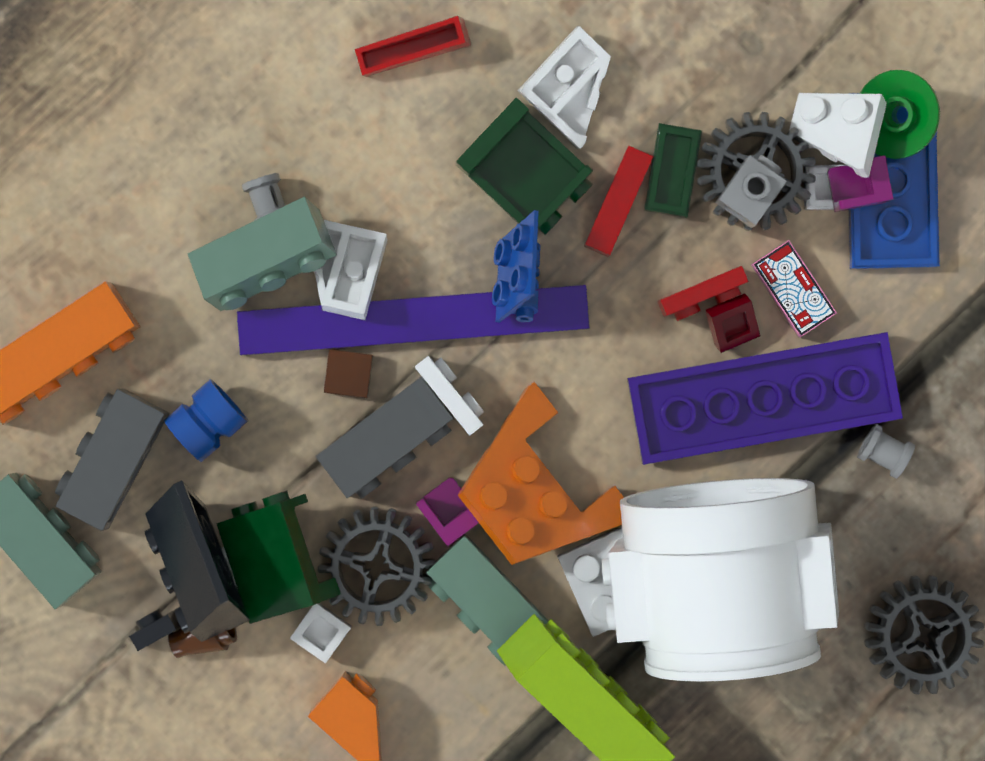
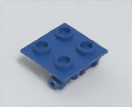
M534 210L496 244L494 263L498 265V278L492 292V304L496 306L497 323L503 321L511 313L516 314V320L519 322L533 321L534 314L538 313L539 291H536V289L539 288V281L536 277L540 275L538 267H540L541 245L537 243L539 211Z

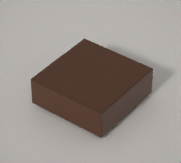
M329 349L324 393L368 398L373 355Z

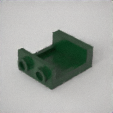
M517 97L456 161V166L518 224L534 210L539 211L538 230L544 235L563 217L557 210L568 198L576 203L593 185L587 179L592 174L593 169L588 165H584L529 113V109Z
M284 491L263 498L264 508L258 509L257 503L254 501L231 509L233 518L216 523L238 591L250 619L249 624L306 608L341 594L336 578L318 582L295 513L296 506L308 502L306 494L290 499L288 491Z

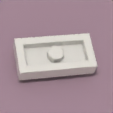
M427 356L415 366L416 370L469 436L483 426L482 421L478 417L484 413V410L469 392L463 396L458 393L451 384L457 377L442 358L433 362Z

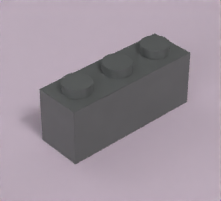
M421 376L315 457L347 499L354 493L362 499L382 484L377 478L379 474L390 466L397 473L417 458L412 451L415 447L425 440L432 446L450 433L452 430L447 423L454 418Z
M117 389L114 395L108 392L97 410L96 416L100 417L101 420L94 434L88 431L76 450L75 454L81 458L73 473L67 470L55 490V494L60 496L55 507L101 531L109 529L165 423L164 420L170 413L125 389Z

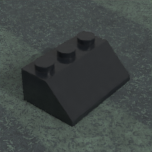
M182 480L173 484L145 513L150 526L149 529L145 530V536L155 555L160 553L165 567L159 571L167 591L170 594L175 592L180 607L175 609V615L184 633L190 632L203 642L246 623L250 619L205 504Z

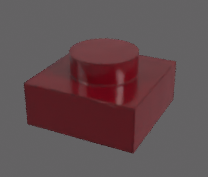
M745 293L705 310L714 345L721 353L761 336L752 301Z

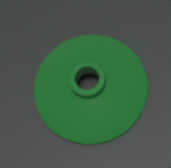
M890 70L875 76L863 87L860 94H882L887 103L875 154L879 156L885 155L889 159H903L919 153L931 142L939 125L940 106L935 91L924 78L910 71ZM901 107H905L908 111V118L904 123H900L897 119V112Z

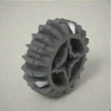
M746 112L742 115V128L731 117L725 121L729 135H726L718 128L712 131L711 135L719 143L718 146L707 142L703 144L702 150L706 154L711 155L712 160L700 159L697 161V167L710 170V175L699 177L697 183L699 186L712 184L713 190L707 192L702 197L704 202H709L715 197L719 198L726 188L722 180L721 164L728 165V168L736 173L748 157L739 152L735 154L727 150L733 142L751 136L765 138L756 154L751 155L756 160L765 153V157L773 161L775 147L778 145L788 158L791 177L788 180L784 178V174H779V176L787 181L780 190L785 194L778 202L769 206L759 221L762 230H768L771 228L770 215L773 214L776 222L779 225H783L787 222V216L783 208H786L794 215L801 211V207L794 200V197L801 200L810 199L811 193L800 186L801 183L809 184L816 181L815 175L803 173V168L813 166L816 161L814 157L801 159L800 153L809 148V143L803 141L797 146L793 143L792 139L797 136L798 128L793 127L786 135L781 132L785 125V118L779 117L774 122L773 127H769V114L762 112L758 118V125H754L751 113ZM718 205L714 208L713 214L719 216L725 210ZM730 214L727 224L733 226L738 219ZM743 224L744 230L750 231L753 229V227L750 228L746 224Z
M373 506L370 510L371 520L365 521L361 510H356L353 512L354 520L357 524L354 527L345 518L338 521L339 527L345 533L342 537L333 531L327 533L326 538L336 544L335 549L330 547L320 548V555L332 559L331 563L320 564L318 572L323 574L331 573L332 578H336L341 594L330 598L329 602L334 606L344 598L348 604L343 609V616L348 617L354 607L361 609L358 617L360 624H365L369 612H375V623L377 626H382L384 623V612L386 611L390 612L391 618L395 623L401 620V613L398 609L401 605H403L408 613H415V604L410 600L412 596L421 601H426L428 594L418 586L420 583L425 585L432 584L433 579L428 574H423V569H430L436 563V560L431 558L423 559L422 557L423 553L433 549L432 542H426L420 546L416 542L425 533L424 528L419 527L412 534L406 530L412 521L411 516L406 515L401 524L398 525L393 523L396 509L390 508L387 512L386 520H379V508ZM370 530H380L378 540L372 551L367 553L355 551L354 553L344 550L348 542L358 534ZM393 534L399 537L409 548L414 562V569L405 567L404 564L396 562L391 557L390 544ZM381 544H383L382 556L386 558L384 563H389V569L391 570L389 572L382 571L379 577L376 578L374 586L371 587L370 584L373 577L369 574L371 568L366 569L364 562L366 560L373 561L380 551ZM341 563L350 565L351 568L360 571L363 575L365 582L362 597L354 593L347 585L342 574ZM388 579L399 581L401 579L410 582L408 587L398 596L385 601H375L379 585L383 581Z
M914 575L909 580V591H907L901 581H896L893 583L897 593L896 597L893 598L886 591H882L879 594L880 598L887 603L884 609L876 605L870 606L869 611L879 616L878 623L872 621L865 622L864 628L871 632H877V637H870L864 640V644L867 648L880 649L872 654L869 660L873 665L886 662L879 674L884 679H888L896 673L894 678L895 687L902 689L910 679V691L914 694H920L925 681L928 692L937 694L939 679L948 689H952L955 687L951 674L955 672L963 679H966L969 673L962 667L964 661L966 660L975 665L978 663L979 658L969 653L971 647L982 648L984 646L983 640L972 637L973 632H979L984 629V624L980 621L968 620L975 616L979 609L973 604L962 608L969 595L961 590L952 596L954 583L946 580L938 590L937 577L929 575L923 588L920 578ZM924 599L937 600L942 602L951 613L944 617L938 615L929 619L918 609L915 601ZM903 609L906 628L902 634L895 638V642L891 643L892 624L896 616ZM917 621L928 629L932 628L933 630L927 634L930 648L919 640L914 643L915 638L920 636V625ZM956 626L957 638L954 648L944 660L945 655L942 649V642L949 633L954 631L953 627ZM922 651L933 667L928 669L909 668L902 665L896 657L904 652L910 654Z

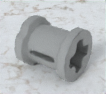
M279 173L265 175L242 185L243 191L250 195L257 215L255 220L285 206L278 186V182L281 180Z
M875 424L865 437L858 451L857 458L865 461L867 458L890 470V476L897 479L909 463L915 449V444L911 442L904 444L882 432V426Z

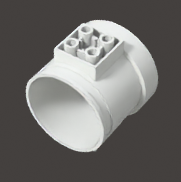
M789 478L710 481L648 490L620 500L623 539H618L607 553V558L602 560L604 585H612V603H607L606 609L607 624L609 630H616L617 643L642 641L646 651V658L644 660L646 673L657 678L677 681L740 680L797 670L809 666L820 659L821 651L820 645L817 643V631L823 628H837L839 604L831 523L818 524L815 485L813 482Z

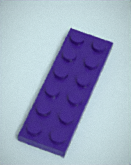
M888 332L627 378L643 465L903 419Z

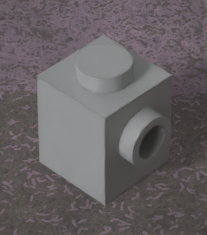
M750 155L744 160L715 203L752 228L760 221L787 181L779 176L782 169L773 161L763 155H760L756 160Z

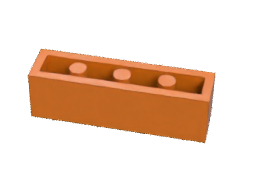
M105 281L0 350V422L2 425L21 415L25 411L22 404L32 397L36 396L41 401L59 390L62 386L58 381L72 371L78 377L96 366L98 361L95 356L108 348L115 353L135 340L132 332L141 326L113 283Z

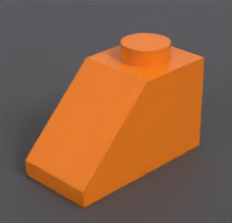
M345 671L313 707L308 717L357 761H382L378 700L373 696L376 689L360 674L356 673L352 678Z

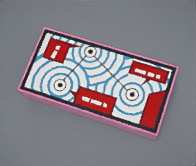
M789 240L751 264L798 337H802L837 314Z

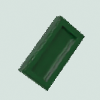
M658 124L644 211L684 218L688 217L702 130Z

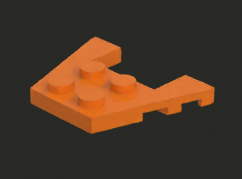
M535 382L524 389L516 406L501 425L497 436L490 447L486 449L458 494V497L511 565L622 526L620 500L624 496L616 486L609 488L584 510L580 511L526 442L527 437L558 414V411Z

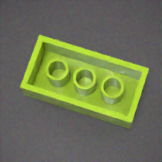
M533 614L497 650V653L516 681L601 761H672L675 758L674 754L665 744L670 737L657 724L658 722L641 704L637 705L628 696L627 691L612 676L608 677L599 668L598 663L583 648L580 647L578 649L569 639L568 634L554 620L550 619L545 624L538 616Z

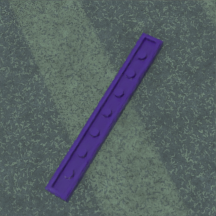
M586 285L536 289V291H539L538 313L534 314L533 321L519 322L516 320V314L511 313L503 321L497 323L496 306L492 304V292L370 301L365 320L323 311L321 305L237 311L240 355L590 329Z

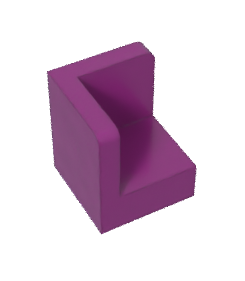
M885 155L873 158L869 178L857 175L853 168L847 165L833 167L827 171L834 212L886 203L893 200Z
M452 477L445 480L416 502L418 508L447 546L479 523L458 497L461 487Z

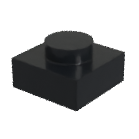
M157 609L136 621L139 630L129 637L137 651H140L180 627L174 610L162 616L160 610Z

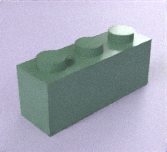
M305 196L188 253L204 300L220 311L237 309L246 304L248 298L262 291L269 292L279 289L285 285L287 279L301 272L309 273L316 271L325 265L326 260L337 255L320 210Z
M17 473L8 474L0 481V547L50 605L57 609L102 572L96 565L100 559L86 542L81 541L78 544L67 530L71 528V525L61 512L56 508H52L49 511L38 498L42 495V491L29 476L24 474L20 477Z
M463 534L426 571L433 579L432 584L428 585L429 588L443 602L451 598L461 609L457 614L458 618L474 634L481 629L492 641L487 648L504 666L506 664L497 653V650L533 614L538 616L545 624L549 621L466 534Z

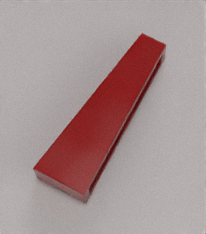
M455 16L357 48L355 53L362 76L367 77L471 46L464 19Z
M628 145L584 247L606 257L611 255L653 159L652 155Z

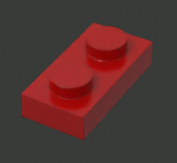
M739 266L657 302L664 317L674 313L676 320L679 321L700 312L701 309L698 303L714 297L717 304L741 295L739 286L749 281L743 267Z

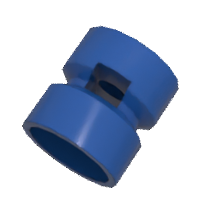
M212 379L207 381L192 395L193 404L191 406L180 405L164 420L178 441L200 462H203L220 447L219 437H231L248 422V419L235 402Z

